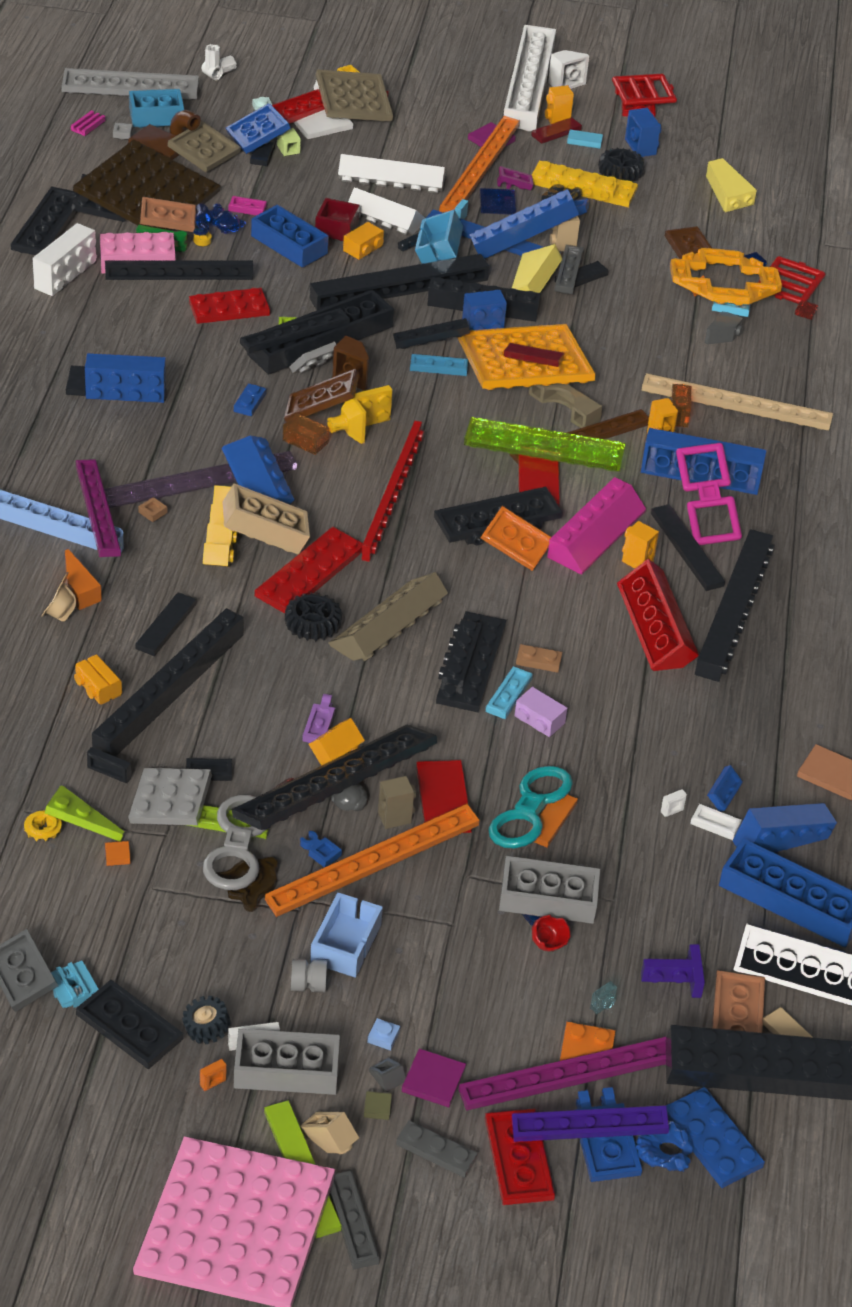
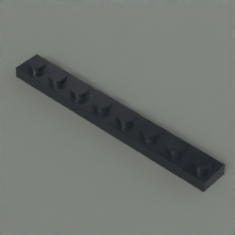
M105 260V280H253V260Z

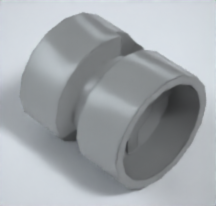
M292 959L291 991L304 992L307 988H310L311 992L325 993L327 960H313L311 963H308L306 959Z

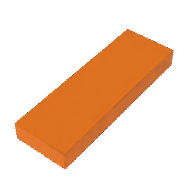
M567 794L563 799L547 804L539 816L543 824L542 832L534 842L548 848L577 805L578 799Z

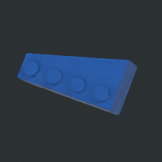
M825 803L749 808L732 841L737 848L744 838L775 853L828 839L837 822Z

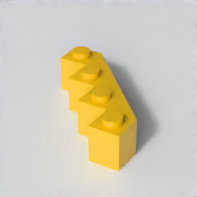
M214 485L210 523L207 527L206 543H204L203 565L229 567L230 563L234 561V550H232L233 543L237 542V532L224 527L222 502L231 487Z

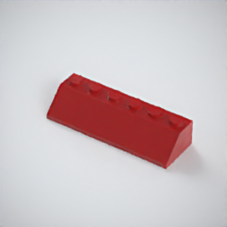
M647 559L617 582L651 670L660 671L683 668L699 656L663 569L650 559Z

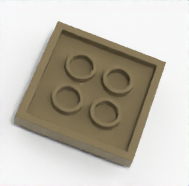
M203 121L200 122L197 129L192 131L188 129L168 140L167 145L204 172H208L234 157L241 150L239 145Z

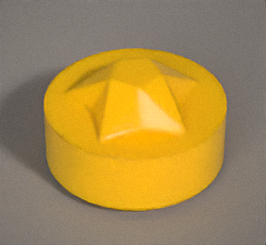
M197 231L194 233V243L196 245L208 246L211 244V233L207 231Z

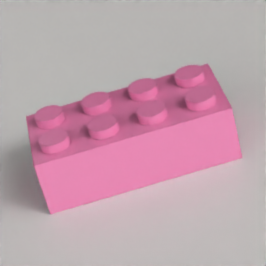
M127 232L121 234H100L101 273H105V260H175L173 233Z

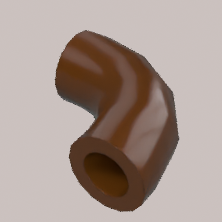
M189 110L175 113L170 123V133L177 136L187 129L191 131L197 129L201 122L200 116Z

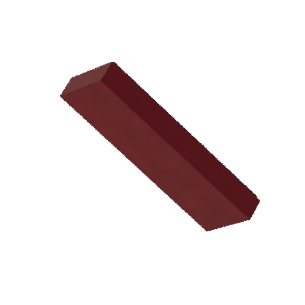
M571 117L532 130L531 136L542 144L569 135L570 130L580 131L582 125Z
M509 343L504 350V357L558 367L564 359V353Z

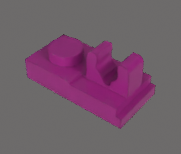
M502 166L499 167L500 175L497 179L499 187L503 182H506V189H510L512 184L520 189H532V175Z

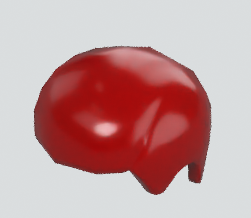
M551 915L537 919L531 928L533 942L539 949L547 952H553L564 947L571 937L570 927L565 919L555 918Z

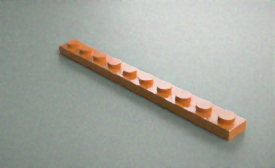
M503 116L439 207L440 212L445 213L454 210L462 199L467 200L519 127L520 120Z
M465 804L265 894V901L274 915L278 917L479 826V819L469 805Z

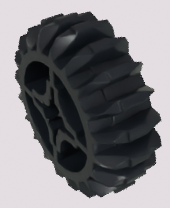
M618 147L605 150V153L601 154L598 163L599 173L603 176L632 182L638 181V178L642 177L645 168L644 158L640 154L630 149H619Z
M312 592L309 595L302 593L301 597L295 596L294 600L289 601L285 609L284 620L287 629L292 632V635H298L299 639L304 637L307 641L309 639H314L315 642L317 639L324 641L326 637L332 638V635L337 633L342 624V612L339 603H336L334 598L329 599L328 595L321 596L320 592L317 595L312 594Z

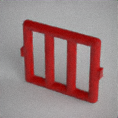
M664 74L614 76L612 78L615 93L620 96L625 106L677 102L673 92L674 87L672 84H669ZM660 80L668 97H660L652 81ZM644 81L653 98H644L636 82ZM629 82L637 99H628L621 83Z
M780 256L776 257L770 267L778 269L779 275L810 285L806 288L781 279L782 287L803 294L802 297L782 290L773 294L777 299H785L800 305H804L826 275L824 271L806 266V263L800 261L798 263ZM781 264L816 277L812 279L780 268L779 265Z

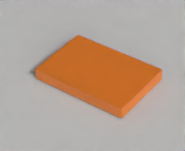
M503 506L481 536L482 540L531 571L534 570L549 548V540L551 536Z

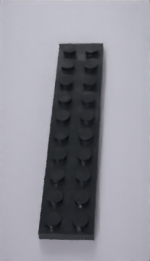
M408 724L233 808V818L259 830L269 829L271 825L287 820L289 816L305 811L307 807L315 803L323 802L326 798L339 794L344 789L357 785L368 777L376 776L378 772L386 768L394 767L396 763L402 760L410 759L413 755L428 750L429 747L437 744V736Z

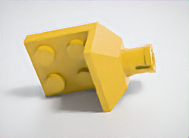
M387 385L355 393L353 399L345 401L343 404L341 415L327 418L329 431L335 433L336 431L345 430L348 436L360 444L365 443L366 426L390 420L392 388Z

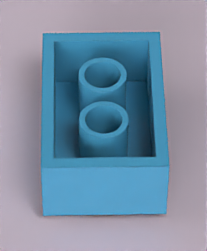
M180 89L129 91V110L132 126L138 128L146 127L149 124L155 127L170 126L175 113L184 110Z

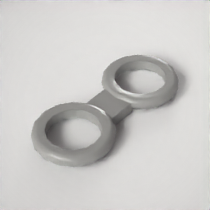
M237 795L230 797L220 805L217 811V821L221 829L227 832L223 847L216 848L209 853L203 862V873L207 881L215 887L224 890H239L253 883L259 874V862L255 855L248 851L251 837L258 836L266 830H259L253 826H235L226 817L232 808L256 798L254 796ZM235 856L247 862L250 869L241 878L225 879L218 876L212 867L220 858Z

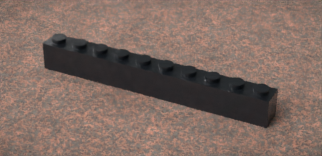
M481 254L314 282L310 283L309 298L317 311L370 290L375 291L382 299L427 292L431 277L478 283L488 281L489 265Z
M752 529L749 530L698 657L694 675L719 682L722 674H727L729 662L727 661H732L735 651L733 647H737L740 639L738 633L742 634L745 626L743 620L747 621L750 608L748 607H752L754 604L755 595L753 594H758L760 582L758 581H763L765 569L763 568H768L770 561L768 555H773L775 544H772L774 535Z
M227 608L221 612L92 732V747L116 757L243 636L244 617Z

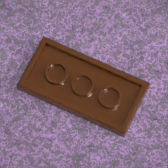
M356 369L290 394L284 420L290 423L353 399L359 378L358 371Z

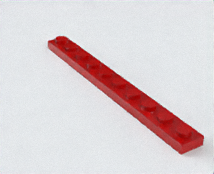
M414 421L363 542L362 560L370 562L372 555L377 553L378 541H382L383 528L388 526L389 515L392 516L394 503H397L399 499V490H403L404 478H408L409 466L413 465L414 454L418 453L419 442L423 441L424 430H422V422Z

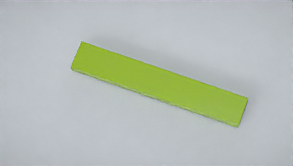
M289 1100L264 1107V1114L282 1157L316 1165ZM329 1196L315 1235L316 1238L341 1231V1223Z

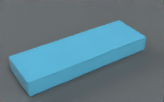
M513 666L487 704L485 712L506 719L515 706L516 700L521 697L531 682L533 674Z

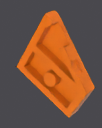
M566 1021L560 1061L613 1049L615 1030Z

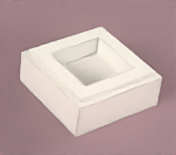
M683 789L663 797L661 813L664 817L684 810L687 794Z

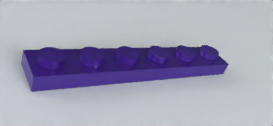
M666 1106L512 1114L514 1142L669 1133Z

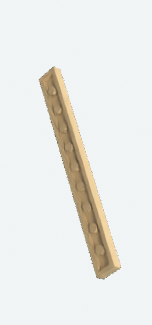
M647 373L642 384V391L810 426L821 430L829 431L833 413Z

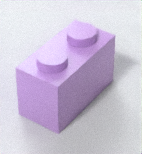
M531 687L516 700L514 716L548 737L552 736L565 724L567 707L534 687Z

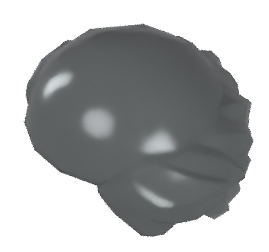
M357 784L344 789L339 794L332 795L331 800L341 810L361 811L366 805L368 796L362 785Z

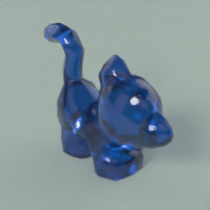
M198 204L196 206L195 223L199 228H195L193 233L200 236L207 235L210 231L209 227L216 226L221 230V233L231 234L245 226L246 222L239 219L233 212L229 210L224 211L223 206L220 204H214L212 210H209L205 204Z

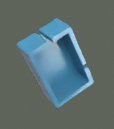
M455 209L422 219L415 252L422 264L457 257L463 225Z

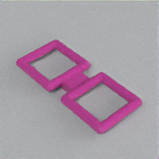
M714 443L678 448L676 455L683 489L686 492L698 490L699 500L687 503L694 539L699 545L740 540L742 533L735 499L732 496L721 497L719 487L731 484L723 444ZM716 451L722 479L690 483L685 455ZM727 505L733 533L701 537L696 509Z

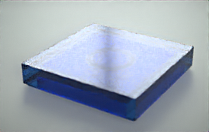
M480 188L481 213L510 215L516 213L515 191L513 189Z

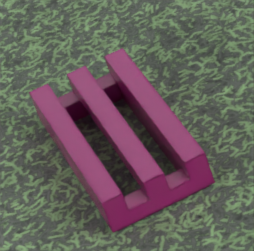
M91 110L71 125V131L86 136L105 122V116H100L99 113L94 114V111Z
M232 196L228 211L259 215L267 208V201Z

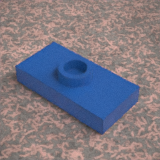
M731 765L724 767L707 794L720 812L727 809L743 783Z

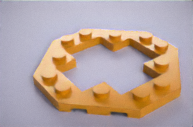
M701 248L698 249L696 254L690 252L682 255V259L674 258L670 262L672 281L719 304H724L725 302L735 305L751 304L781 292L782 283L778 269L764 267L763 262L753 257L749 260L740 251ZM706 263H723L727 266L739 265L741 273L746 275L759 274L761 283L746 282L745 289L712 287L710 278L692 277L690 269H706Z

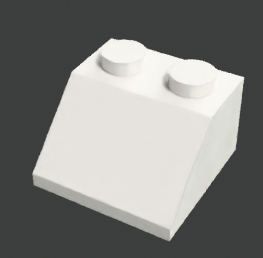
M567 50L551 54L548 83L552 87L568 85L570 89L585 85L589 55Z

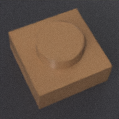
M153 497L138 506V513L154 522L167 514L168 508Z

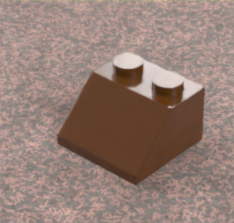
M345 336L334 347L332 378L356 369L359 373L356 388L366 391L369 357L361 341Z

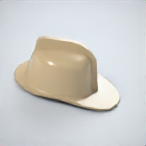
M69 572L64 576L52 602L41 617L48 614L60 621H66L75 609V594L65 584Z

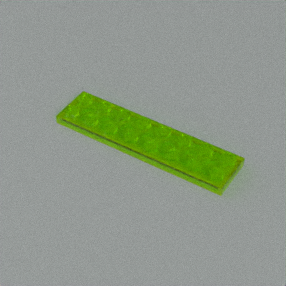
M475 417L470 418L464 438V445L473 448L479 447L490 449L491 451H502L510 454H520L533 458L537 457L550 461H561L619 472L625 449V443Z

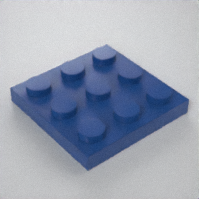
M270 103L226 127L227 133L246 154L255 151L259 146L269 143L273 138L283 135L287 130L291 129L289 123Z

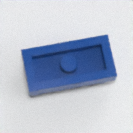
M248 383L234 404V412L252 417L266 395V388Z

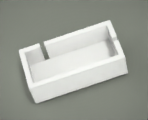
M76 223L34 256V289L53 296L63 286H66L90 265L94 264L97 258L95 230Z

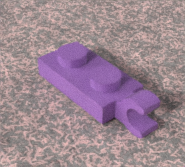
M323 694L321 704H313L303 733V742L310 743L330 730L335 715V708L332 707L331 703L332 695Z

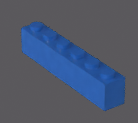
M566 189L498 222H494L481 230H477L470 234L477 253L481 254L485 259L574 218L579 213L569 190Z

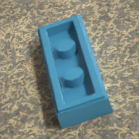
M412 354L410 371L467 376L468 359Z

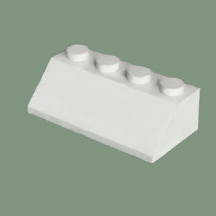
M355 187L348 201L349 203L360 205L359 218L362 215L372 223H376V221L381 222V225L388 229L392 227L397 228V231L404 235H407V232L414 234L420 228L422 219H425L415 209Z

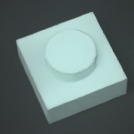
M269 97L252 99L255 111L268 103L272 105Z

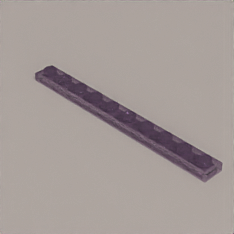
M290 451L273 454L282 472L297 469V462ZM223 464L106 488L104 491L109 508L146 501L153 497L171 496L237 481L229 464Z

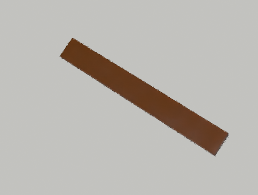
M640 409L510 450V456L517 464L519 453L554 456L648 426L649 416Z

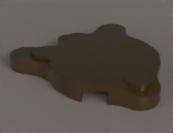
M272 857L258 859L259 874L255 881L245 888L228 890V898L242 901L246 911H255L258 902L265 897V894L273 891L276 886L278 862ZM241 860L230 870L216 872V874L225 879H238L246 875L250 868L247 862Z

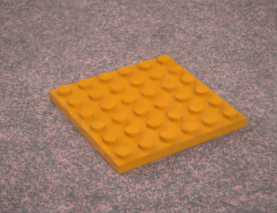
M567 324L470 330V334L457 337L482 389L492 390L499 387L548 386L555 383L569 384L570 382L587 383L588 381H595V372ZM509 343L563 352L564 359L558 367L507 358L504 357V350Z

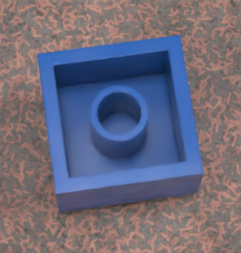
M648 108L629 110L625 134L626 142L641 157L656 155L657 148L659 147V134L662 130L661 124L658 123Z
M501 290L464 294L462 319H467L470 330L504 328L507 303Z

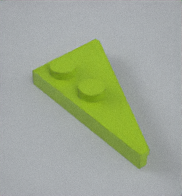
M64 786L58 788L45 809V814L119 842L122 841L125 831Z

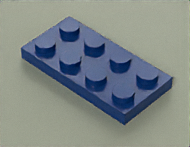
M705 1087L666 1105L668 1121L677 1123L688 1133L693 1142V1153L721 1188L763 1168L765 1161Z

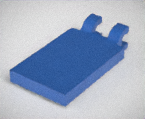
M613 1087L602 1089L603 1096L600 1097L602 1106L596 1107L591 1106L588 1090L578 1091L579 1099H576L577 1109L574 1110L625 1108L624 1103L616 1104ZM633 1135L579 1138L591 1182L641 1176L642 1167Z

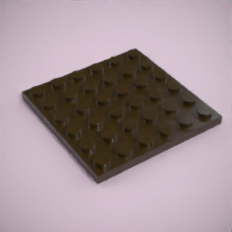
M133 139L74 184L73 191L138 226L143 225L140 224L142 197L196 205V210H198L220 192L221 185ZM143 225V226H149V227H154V228H159V229H164V230H170V231L173 230V229H169V228L156 227V226H150V225Z

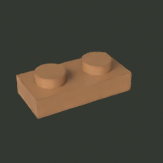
M520 644L516 665L558 673L562 652Z

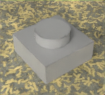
M115 123L113 138L129 139L132 134V124Z

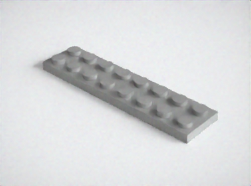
M65 68L62 92L125 96L129 95V91L180 89L183 99L192 100L197 99L199 76Z

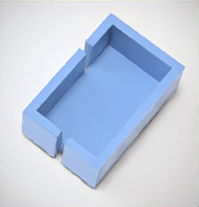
M337 892L311 944L310 963L313 960H327V969L356 978L364 958H366L381 927L383 907L362 900L360 919L356 918L358 899Z

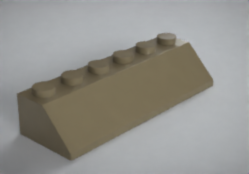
M436 572L411 579L328 643L332 648L353 661L358 659L365 661L374 655L373 651L385 647L388 644L387 640L390 638L394 639L402 634L401 630L403 628L412 626L416 622L414 619L429 613L428 609L430 607L439 605L443 601L441 598L448 594Z

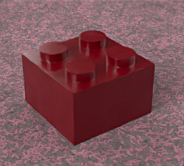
M325 198L316 215L315 228L327 234L328 238L344 241V235L355 230L359 223L360 205Z

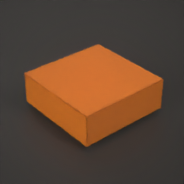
M129 841L105 843L107 866L130 864Z
M223 1059L200 1069V1086L204 1091L226 1081L227 1065Z

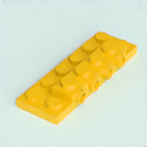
M539 160L532 173L533 185L551 188L555 184H561L569 189L579 187L582 189V197L628 208L638 188V184L632 181L619 180L615 177H607L598 173L569 168L565 165H557L548 161Z

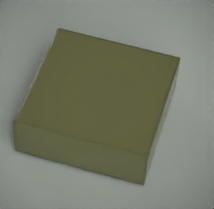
M366 1091L364 1118L389 1120L392 1094Z

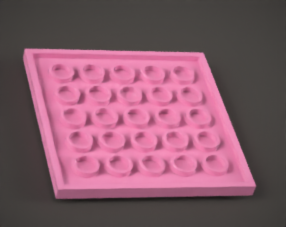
M184 1137L133 1267L134 1275L270 1306L292 1307L333 1184L335 1169Z

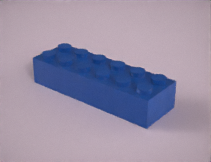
M649 428L641 473L681 480L676 455L678 448L722 443L731 484L719 488L757 495L766 450ZM716 451L685 455L690 482L722 479Z
M743 838L723 866L719 886L846 948L852 939V890Z

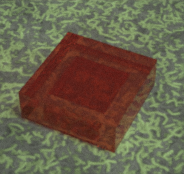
M801 300L795 310V315L812 320L817 312L818 305Z

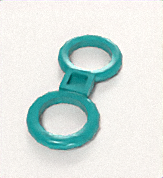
M556 766L539 767L528 772L520 782L519 789L522 797L515 805V809L505 811L492 820L488 829L490 839L496 845L512 849L525 847L533 843L540 836L543 829L542 820L538 816L546 804L555 803L563 799L571 791L573 785L571 775L566 770ZM545 776H554L563 781L562 786L558 790L548 794H537L529 789L530 784L534 780ZM524 819L533 824L532 829L527 834L517 838H507L498 832L500 827L510 820Z

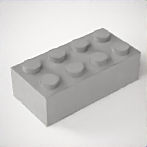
M506 856L499 911L541 917L551 915L555 918L593 924L597 909L600 869Z
M238 1029L234 1088L336 1095L340 1035Z

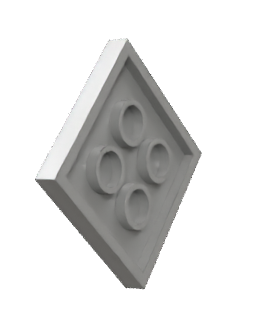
M144 768L130 810V824L198 825L212 777L211 770Z

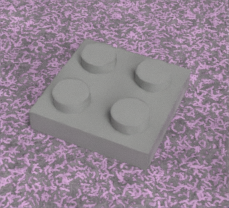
M332 342L303 354L289 366L292 373L298 371L304 373L311 369L310 366L316 365V367L325 364L326 360L334 356L336 343Z

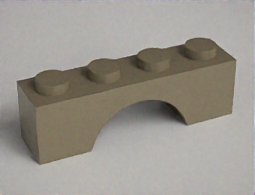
M568 384L532 385L529 388V395L541 403L556 402L570 408L572 411L571 422L580 428L599 423L601 420L602 406Z

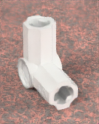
M210 44L206 46L205 62L201 69L204 74L216 81L223 74L236 69V62L231 55L220 59V47Z

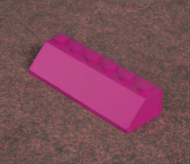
M614 477L550 538L547 558L582 575L626 532L629 526H632L646 512L645 506L632 485Z

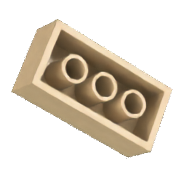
M235 483L222 501L224 527L231 531L245 534L250 538L261 540L268 545H274L295 554L300 553L310 538L308 514L305 510Z

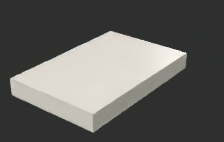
M325 110L293 122L307 139L353 129V123L350 119L327 117Z

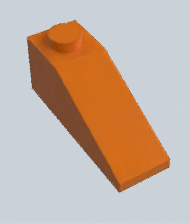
M69 549L65 550L66 573L69 572L67 586L75 594L76 607L81 610L101 602V585Z

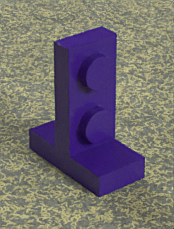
M690 944L687 959H644L641 981L653 983L690 982L692 998H701L705 981L700 946L698 944Z

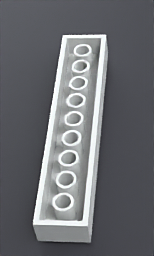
M524 25L504 108V116L520 120L517 129L532 131L537 128L550 68L551 54H553L556 29Z

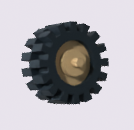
M202 996L199 1002L194 999L192 1001L193 1006L190 1004L186 1006L187 1011H183L184 1017L182 1018L191 1040H196L199 1044L203 1040L205 1044H209L211 1039L213 1043L217 1042L216 1037L218 1036L222 1039L225 1036L223 1031L228 1033V1026H231L230 1016L225 1003L220 1001L218 997L214 999L213 996H208L207 1000Z

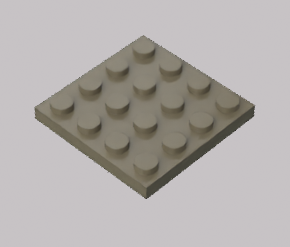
M317 69L316 79L327 117L392 121L393 114L381 74Z

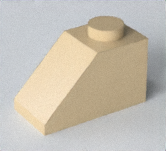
M316 1112L300 1125L302 1133L327 1153L344 1154L359 1139L345 1112Z

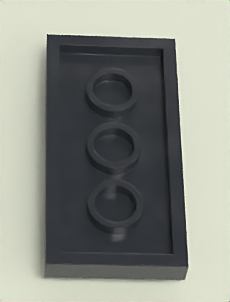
M112 979L76 1008V1015L147 1069H150L183 1040V1032Z

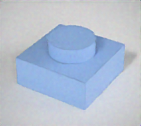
M377 1018L368 1035L367 1043L391 1051L400 1032V1026Z

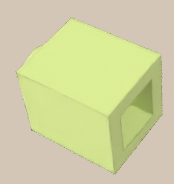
M291 128L283 135L277 136V146L284 156L299 154L301 139L295 129Z

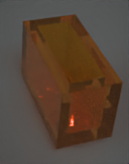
M672 384L670 400L678 410L675 425L678 427L688 428L691 412L692 386Z
M296 413L283 425V441L316 455L329 442V427Z

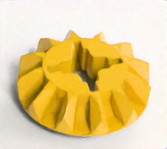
M37 811L26 818L24 831L27 833L28 838L34 837L36 842L39 839L47 841L50 837L55 839L56 834L61 833L62 822L61 819L45 814V811ZM47 822V827L39 830V827H42Z

